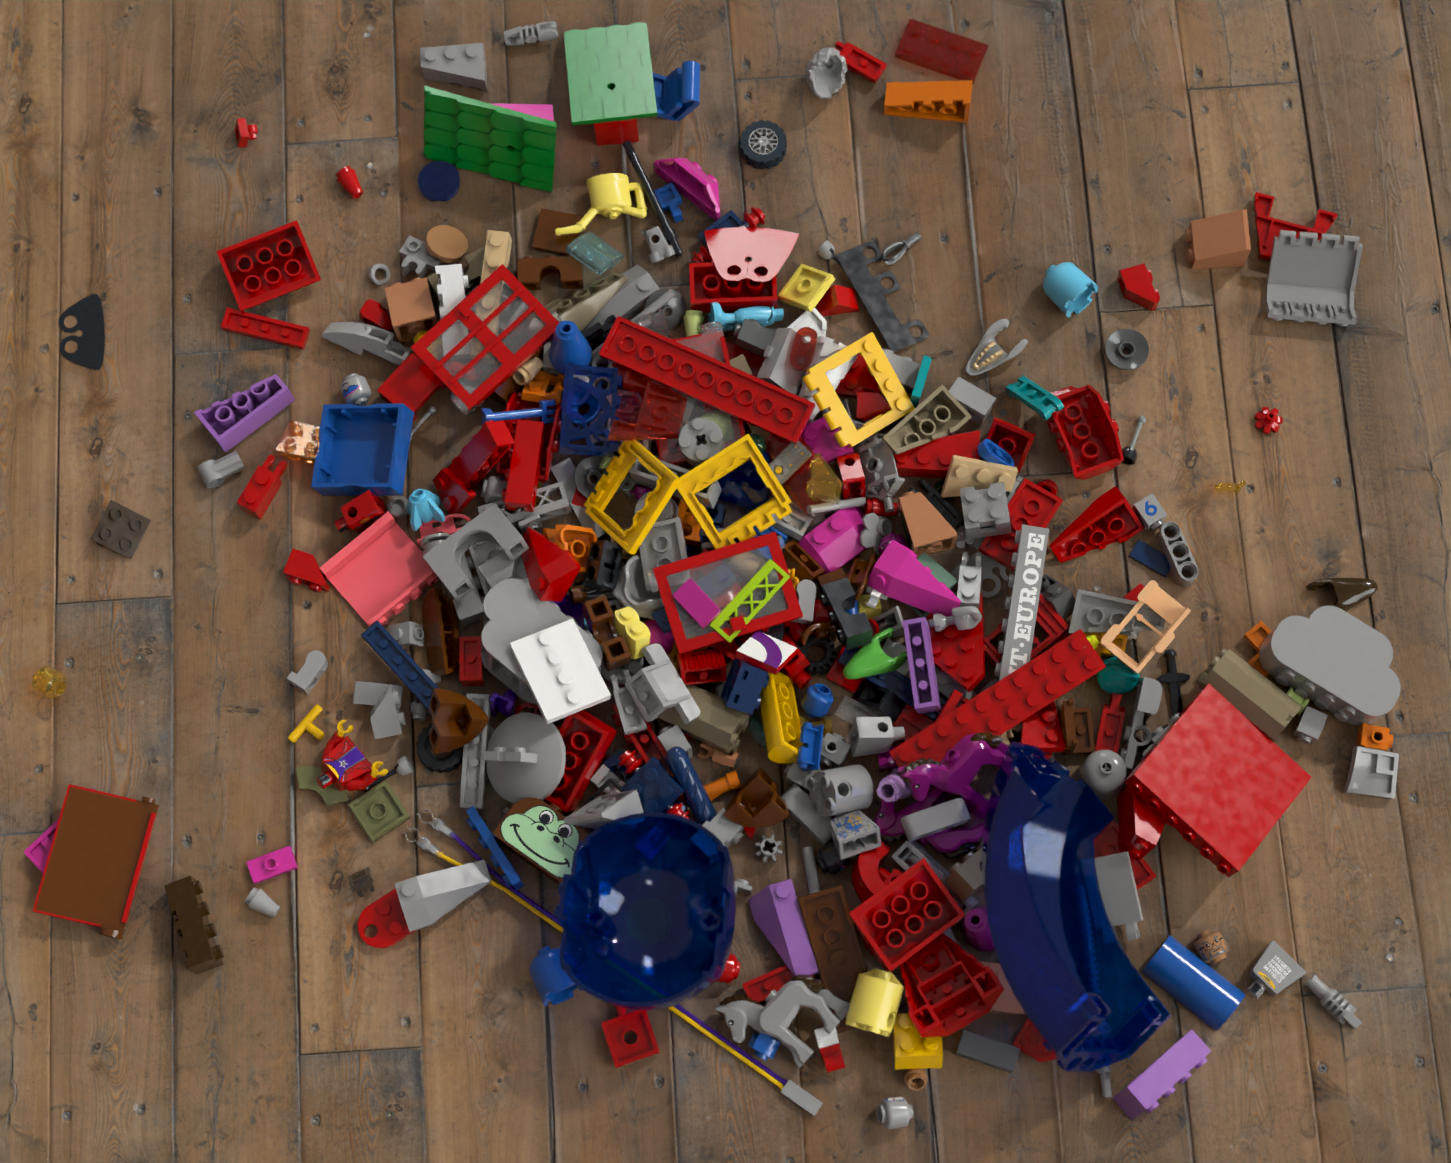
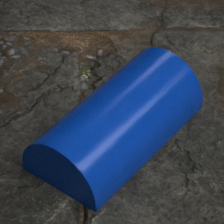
M1171 935L1167 937L1141 971L1215 1031L1227 1021L1245 996L1241 990Z

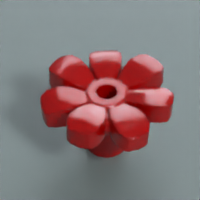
M1263 407L1261 412L1255 414V419L1259 420L1255 423L1256 429L1263 427V433L1269 434L1271 430L1274 433L1278 432L1280 429L1278 424L1283 422V418L1277 416L1279 410L1273 408L1270 411L1268 407Z

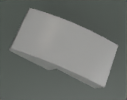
M355 681L352 704L374 706L390 684ZM393 685L394 692H399L401 701L403 686Z

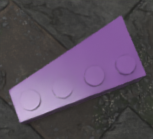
M275 374L251 385L250 389L240 393L238 391L232 394L231 398L222 402L212 403L211 407L203 411L199 409L194 413L222 449L227 452L294 402L295 398L287 386Z
M1191 1029L1165 1051L1160 1058L1149 1065L1144 1072L1133 1079L1126 1088L1116 1094L1113 1100L1131 1120L1145 1110L1150 1113L1159 1105L1157 1100L1161 1096L1167 1098L1176 1090L1173 1087L1175 1083L1179 1081L1182 1084L1192 1075L1189 1071L1193 1067L1199 1069L1208 1061L1205 1056L1211 1050Z

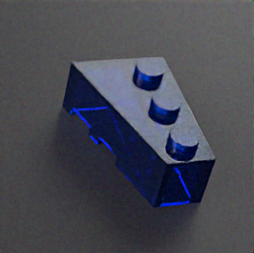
M740 466L742 468L737 467L718 479L722 489L718 499L752 510L763 505L769 499L770 489L766 487L755 470L756 468Z

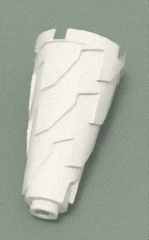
M818 336L808 361L807 369L847 346L840 342L839 344L833 343L834 340L831 338ZM857 354L842 365L825 373L834 390H836L841 379L845 378L849 369L856 361ZM802 380L799 397L815 403L816 406L808 420L813 421L816 414L820 411L812 397L813 394L817 393V390L814 389L809 392Z

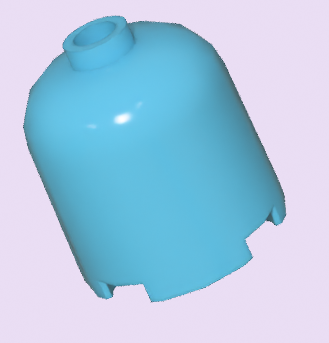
M1062 262L1049 267L1043 282V290L1046 295L1067 317H1071L1072 312L1079 314L1092 302L1090 296L1093 292L1097 293L1099 287L1071 262Z

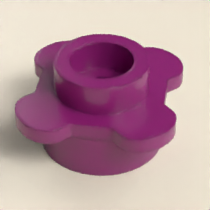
M636 484L635 490H630V494L636 495V499L639 500L641 496L653 489Z

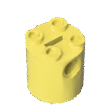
M875 968L866 973L858 974L846 1017V1025L882 1036H890L904 987L893 973Z

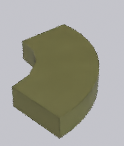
M314 766L296 767L300 790H312L319 793L327 807L350 802L346 790L339 791L333 783L325 789L318 785L316 778L324 773L321 768Z

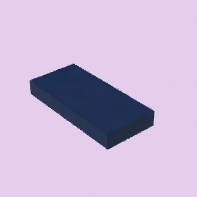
M1138 540L1129 555L1130 558L1163 577H1166L1171 569L1165 554L1141 540Z

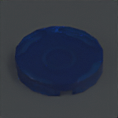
M434 161L422 168L418 176V185L420 192L428 200L444 202L453 198L459 191L460 177L457 169L452 164L446 161Z

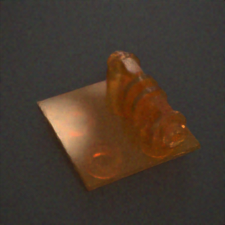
M289 421L276 448V452L282 455V458H291L298 461L299 457H301V462H304L306 459L307 462L315 464L320 443V427Z

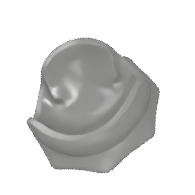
M641 556L631 557L625 566L619 568L613 596L624 608L628 606L633 608L639 617L654 620L651 614L664 606L659 591L651 593L646 591ZM681 586L671 588L672 595H673Z

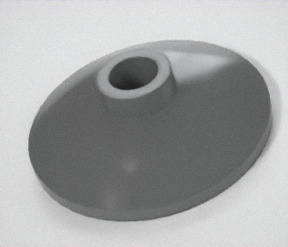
M663 288L653 292L648 297L644 310L670 288ZM673 290L676 294L675 297L646 319L653 328L660 331H669L675 329L683 322L687 306L683 296L676 290ZM670 308L671 312L668 315H664V310Z
M1120 329L1112 333L1107 339L1105 353L1109 362L1115 367L1122 370H1133L1143 365L1149 354V345L1146 338L1138 331ZM1128 350L1130 354L1125 355L1122 353V351Z
M595 456L585 458L575 469V486L579 493L587 499L591 492L597 493L594 487L603 473L609 474L605 468L601 469L599 467L603 458ZM590 476L595 478V483L590 482Z

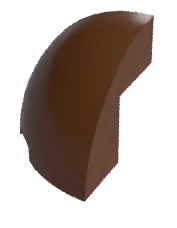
M433 689L429 706V714L432 715L429 737L433 752L451 751L464 746L476 738L489 721L486 713L476 703L461 694L445 689Z
M759 767L737 791L723 815L742 826L763 828L783 821L788 817L789 813L786 801L777 795V785Z

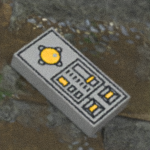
M798 441L797 445L791 443L769 464V467L782 485L812 454L800 441Z

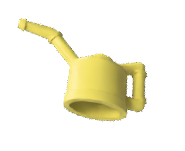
M620 173L601 174L589 178L586 182L591 208L576 225L556 228L555 234L560 236L584 231L596 214L609 217V219H616L621 213L645 218L647 216V207L645 205L642 184L640 182L629 183L628 176ZM630 191L635 192L637 208L631 207Z

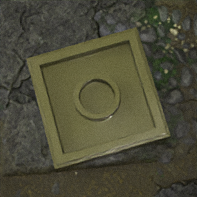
M386 779L347 804L372 843L411 818Z

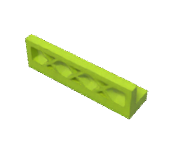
M769 559L712 621L709 629L712 632L717 631L730 644L740 631L733 632L729 637L721 629L724 624L730 621L729 619L734 614L735 617L738 616L737 610L742 605H750L751 614L748 617H743L747 625L778 592L790 576ZM774 570L784 577L778 584H768V576ZM757 588H765L766 597L761 601H753V593ZM768 588H773L770 593L768 592ZM753 604H759V605L753 610Z

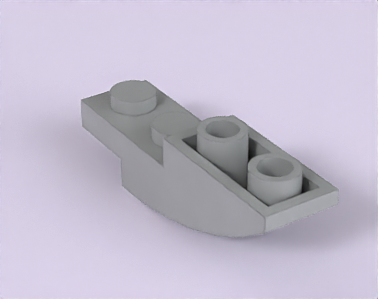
M334 322L330 323L322 333L323 338L347 348L351 352L361 355L364 350H367L399 366L412 352L410 348L393 341L394 333L368 324Z

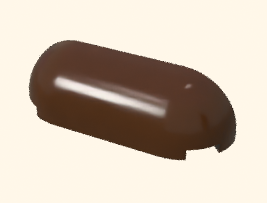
M433 588L424 598L422 618L429 667L435 675L442 676L452 673L459 663L460 640L453 601L448 600L442 593L443 590Z

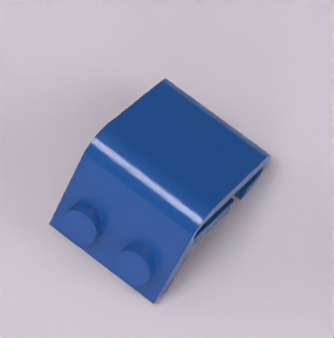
M685 61L682 63V68L677 67L668 76L653 73L658 115L656 117L680 121L699 106L700 64L698 62Z

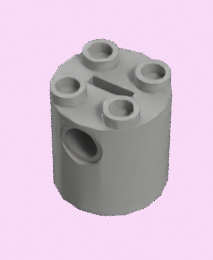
M854 764L818 771L811 778H808L806 782L812 801L811 809L814 814H820L821 816L828 817L864 810L870 806L873 800L874 791L871 777L868 771L861 765Z

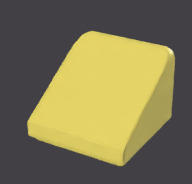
M861 594L858 600L859 613L865 612L867 619H872L882 614L880 599L874 609L867 606L871 594Z

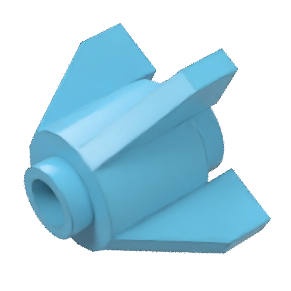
M417 489L410 495L406 508L408 509V514L411 515L410 524L414 531L418 530L422 522H429L433 519L440 522L446 520L444 513L439 508L441 502L437 495L425 489Z

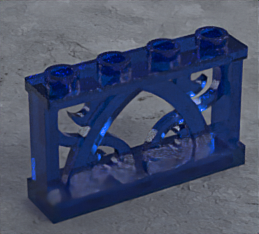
M565 363L559 454L568 455L569 453L612 457L613 451L618 450V438H614L615 430H619V417L615 415L616 409H620L621 396H617V388H621L622 375H618V368L579 366ZM573 375L591 376L589 383L573 377ZM599 377H605L610 382V387L606 390L601 387L603 382H600L596 388L592 385ZM582 391H585V395L582 399H576L574 397V394L576 392H579L582 395ZM591 395L604 412L594 423L587 426L584 417L577 412L571 411V407L581 406ZM611 395V406L605 398ZM610 418L609 429H607L603 425ZM579 420L582 423L583 429L580 430V424L578 427H574L572 422ZM593 434L594 438L600 441L598 436L604 434L607 442L603 446H596L591 442L590 435ZM585 438L587 445L569 444L570 441Z

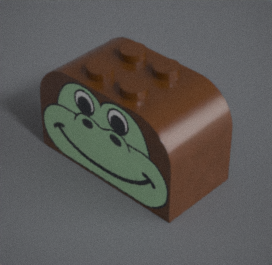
M537 798L519 800L511 807L494 830L493 836L498 843L571 894L592 865L594 859L593 846L587 833L582 829V826L565 824L564 818L566 817L562 810L553 803L548 805Z

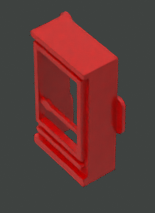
M1041 593L1036 622L1049 637L1041 643L1037 637H1033V644L1037 646L1031 651L1030 661L1047 648H1051L1067 638V632L1070 627ZM1002 622L997 626L996 630L984 638L985 658L994 669L996 662L1000 663L1001 654H998V651L991 642L1003 633L1001 632Z

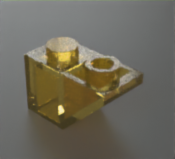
M815 453V458L810 463L812 476L811 481L807 482L806 493L812 501L839 504L842 481L821 454Z

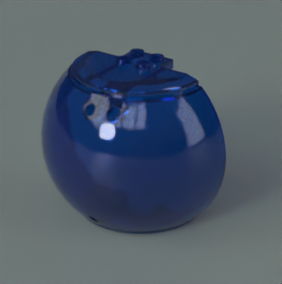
M659 812L638 813L618 818L594 830L585 837V841H579L573 854L571 874H564L563 882L559 883L560 903L555 909V917L563 926L559 954L561 969L566 972L576 985L596 999L616 1007L638 1011L656 1010L672 1007L694 998L722 976L730 955L736 910L734 872L727 846H724L711 831L695 821L682 816Z

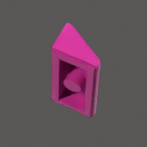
M691 578L672 595L702 629L721 612L719 607Z

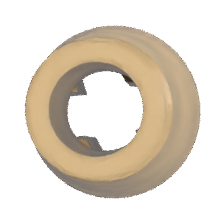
M538 357L528 360L512 374L514 381L519 385L529 384L543 367V362Z

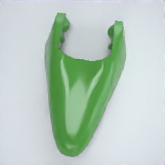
M888 628L873 635L872 643L863 645L844 667L843 675L847 679H858L895 671L908 659L907 651L901 652L895 658L884 653L879 642L886 637L892 636L893 630Z

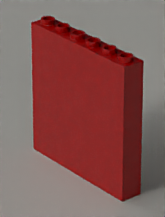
M1207 684L1194 696L1124 782L1133 793L1138 794L1147 803L1149 808L1155 810L1164 818L1168 825L1174 827L1185 841L1191 843L1204 858H1207L1216 866L1220 873L1229 878L1243 867L1312 777L1213 686Z

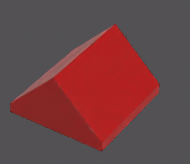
M995 417L986 439L991 440L1007 451L1014 461V467H1017L1018 473H1020L1036 434Z

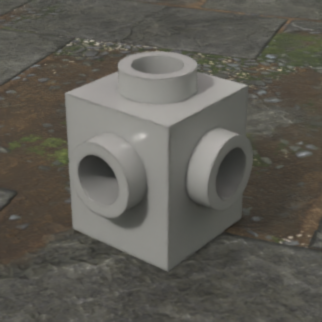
M827 732L826 736L822 739L820 763L827 767L830 765L835 768L841 767L851 751V746L845 743V739L839 734L833 733L832 735Z

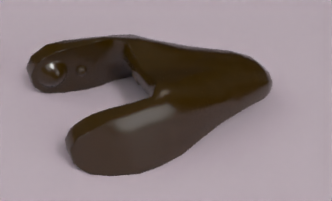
M1325 578L1314 581L1306 586L1307 590L1315 591L1317 588L1331 584L1337 598L1335 606L1345 612L1366 600L1378 590L1377 583L1374 580L1364 578Z

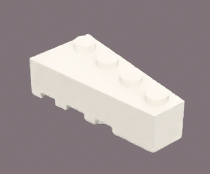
M462 264L435 266L438 278L437 290L440 301V319L446 316L466 297L465 288H469L468 275L463 273ZM459 319L442 334L444 356L469 334V330ZM473 339L449 360L471 358Z

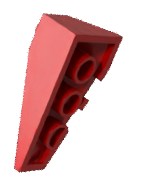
M1115 486L1098 497L1049 547L1059 562L1062 563L1083 556L1087 551L1096 548L1101 550L1106 548V545L1114 542H1125L1145 528L1124 495Z
M527 527L522 537L529 549L522 553L521 557L529 584L539 600L561 602L582 567L572 553L561 549L558 544L550 542L544 535L533 528Z

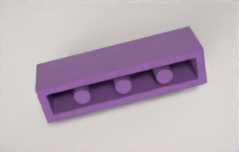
M925 617L904 620L903 628L915 710L918 714L941 711L929 623Z

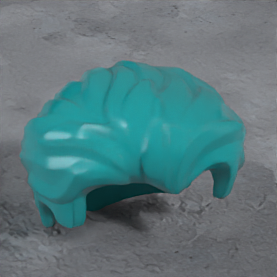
M1116 657L1103 661L1106 668L1096 674L1100 687L1110 694L1128 693L1135 689L1140 679L1139 674L1136 675Z

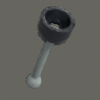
M1143 415L1137 419L1138 425L1130 446L1122 449L1124 457L1122 463L1126 465H1134L1136 462L1137 451L1134 449V445L1142 424L1146 422V417Z

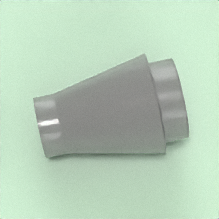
M255 887L244 902L249 905L248 908L268 915L271 918H274L280 909V906L262 889Z

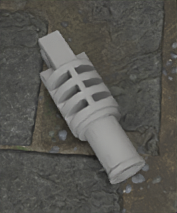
M1316 974L1306 982L1305 985L1320 998V1004L1342 1025L1347 1021L1354 1029H1357L1362 1024L1353 1014L1357 1009L1336 989H1330Z

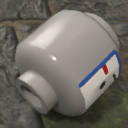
M904 1097L884 1098L877 1105V1120L886 1129L905 1128L909 1120L913 1118L912 1105L908 1104Z

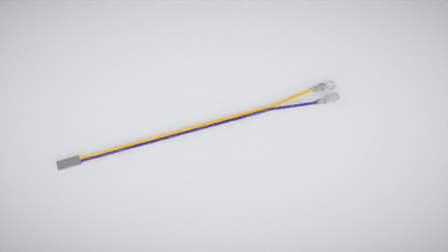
M433 813L432 823L430 821H421L424 824L431 823L430 826L434 831L457 841L477 861L483 860L442 819L434 818ZM418 831L420 839L417 842V846L421 850L429 852L439 859L442 858L455 866L463 865L444 855L429 838L425 836L420 837ZM486 863L488 871L504 886L493 880L489 883L490 885L504 891L778 1086L781 1090L780 1093L811 1115H816L823 1104L821 1101L790 1079L787 1081L778 1076L537 903L516 890L513 886L508 887L504 879Z

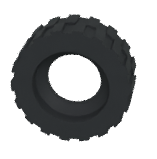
M432 723L428 724L429 726L426 728L424 727L421 734L418 735V741L416 742V752L423 765L429 768L430 771L438 773H449L451 770L459 768L458 766L463 761V746L452 750L451 754L445 758L435 757L431 752L429 729Z

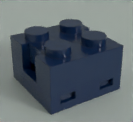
M735 657L720 695L725 705L752 715L753 710H757L760 705L761 696L759 695L761 689L766 688L768 684V672Z

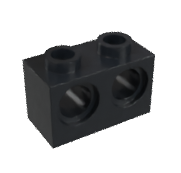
M606 540L591 543L582 586L600 592L614 590L616 588L623 547Z

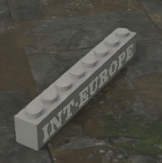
M1022 525L1020 531L1016 530L1014 544H1018L1017 553L1013 552L1011 565L1015 566L1014 574H1010L1008 579V587L1011 588V594L1006 596L1004 609L1008 610L1007 619L1003 618L1001 632H1005L1004 641H999L998 654H1001L1000 663L996 662L994 676H998V681L1030 662L1049 535L1048 528Z

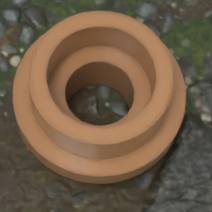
M910 1069L904 1075L905 1084L914 1091L923 1089L928 1081L927 1073L923 1069Z

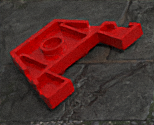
M1256 192L1254 195V209L1259 258L1270 260L1274 237H1279L1280 230L1296 231L1295 238H1298L1299 232L1318 233L1317 240H1320L1321 234H1326L1338 214L1318 209L1313 228L1270 217L1275 197Z

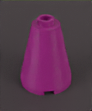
M981 905L966 914L963 922V935L967 943L974 949L991 952L998 949L1008 937L1009 923L1004 913L998 908L991 905Z

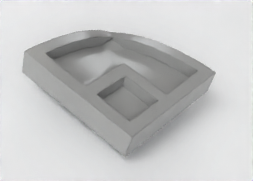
M1360 746L1353 747L1350 769L1343 793L1395 799L1399 753Z

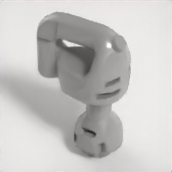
M974 606L957 607L952 609L953 616L946 617L942 614H934L933 619H929L930 628H935L936 632L944 630L949 625H956L958 630L972 629L981 622L982 614Z

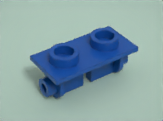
M804 722L803 726L800 727V743L805 745L804 747H799L796 763L799 764L798 768L802 769V771L819 770L824 725L812 726V723Z

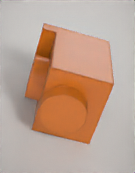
M1363 723L1358 727L1356 746L1387 751L1388 748L1392 747L1393 735L1389 734L1390 728ZM1374 735H1379L1380 741L1375 740Z

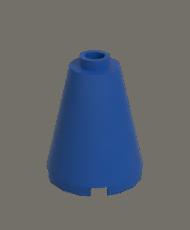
M562 321L555 329L548 357L556 371L562 374L573 375L575 372L583 371L588 367L592 358V350L590 344L575 323L572 321Z

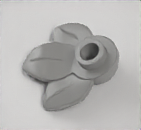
M868 513L862 519L865 529L861 532L860 543L864 548L873 547L875 553L880 555L878 547L881 544L880 540L891 534L892 523L884 516Z

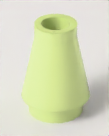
M687 310L685 316H683L686 337L700 334L705 319L703 312Z

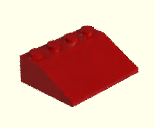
M297 220L216 251L240 311L321 281Z
M922 858L848 913L868 947L887 972L893 971L966 916L925 858Z

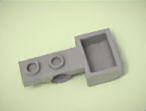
M1143 677L1139 679L1131 725L1126 726L1124 739L1127 740L1125 749H1121L1120 757L1128 769H1133L1137 746H1144L1151 740V731L1142 725L1144 715L1150 716L1158 712L1162 695L1161 684L1152 678ZM1137 729L1143 730L1146 734L1143 742H1137L1134 738V733Z

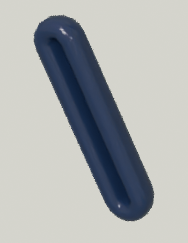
M677 746L670 748L666 753V763L674 779L685 790L682 794L695 820L702 826L706 821L710 822L717 815V812L687 752Z

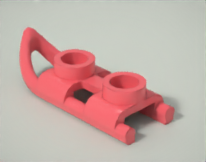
M456 513L446 515V520L441 522L439 527L433 528V523L440 522L434 519L429 522H422V525L419 527L421 538L416 539L417 543L420 544L422 538L435 533L454 534L460 529H456L454 518H462L467 522L471 521V519L466 515Z

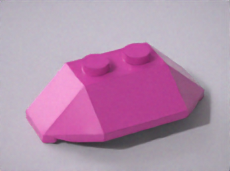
M687 158L661 159L653 163L654 173L668 184L673 182L679 193L713 220L717 221L720 219L718 181L714 176L705 174L696 162H690Z
M859 507L838 510L799 541L798 544L825 569L822 575L840 569L866 549L860 543L861 532L865 529L862 521L865 515Z

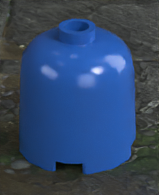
M549 946L541 948L537 951V956L530 963L529 972L544 1006H547L548 1002H552L553 1005L562 1003L574 997L573 991L578 988L582 991L586 986L571 956L563 948H550Z

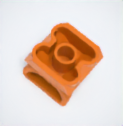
M556 525L555 529L543 528V535L546 539L558 544L561 549L572 553L582 567L578 574H585L590 544L597 542V536L593 532V528L572 525Z

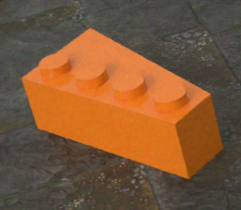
M973 80L886 83L883 115L967 123Z

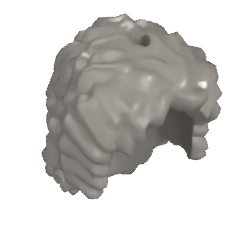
M827 47L820 49L813 55L805 69V79L809 89L819 99H831V95L837 93L842 88V84L845 83L844 77L847 72L846 59L844 56H840V52L835 48Z

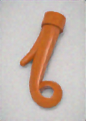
M736 770L704 785L711 802L730 790L733 791L742 787ZM683 794L676 799L682 803H687Z

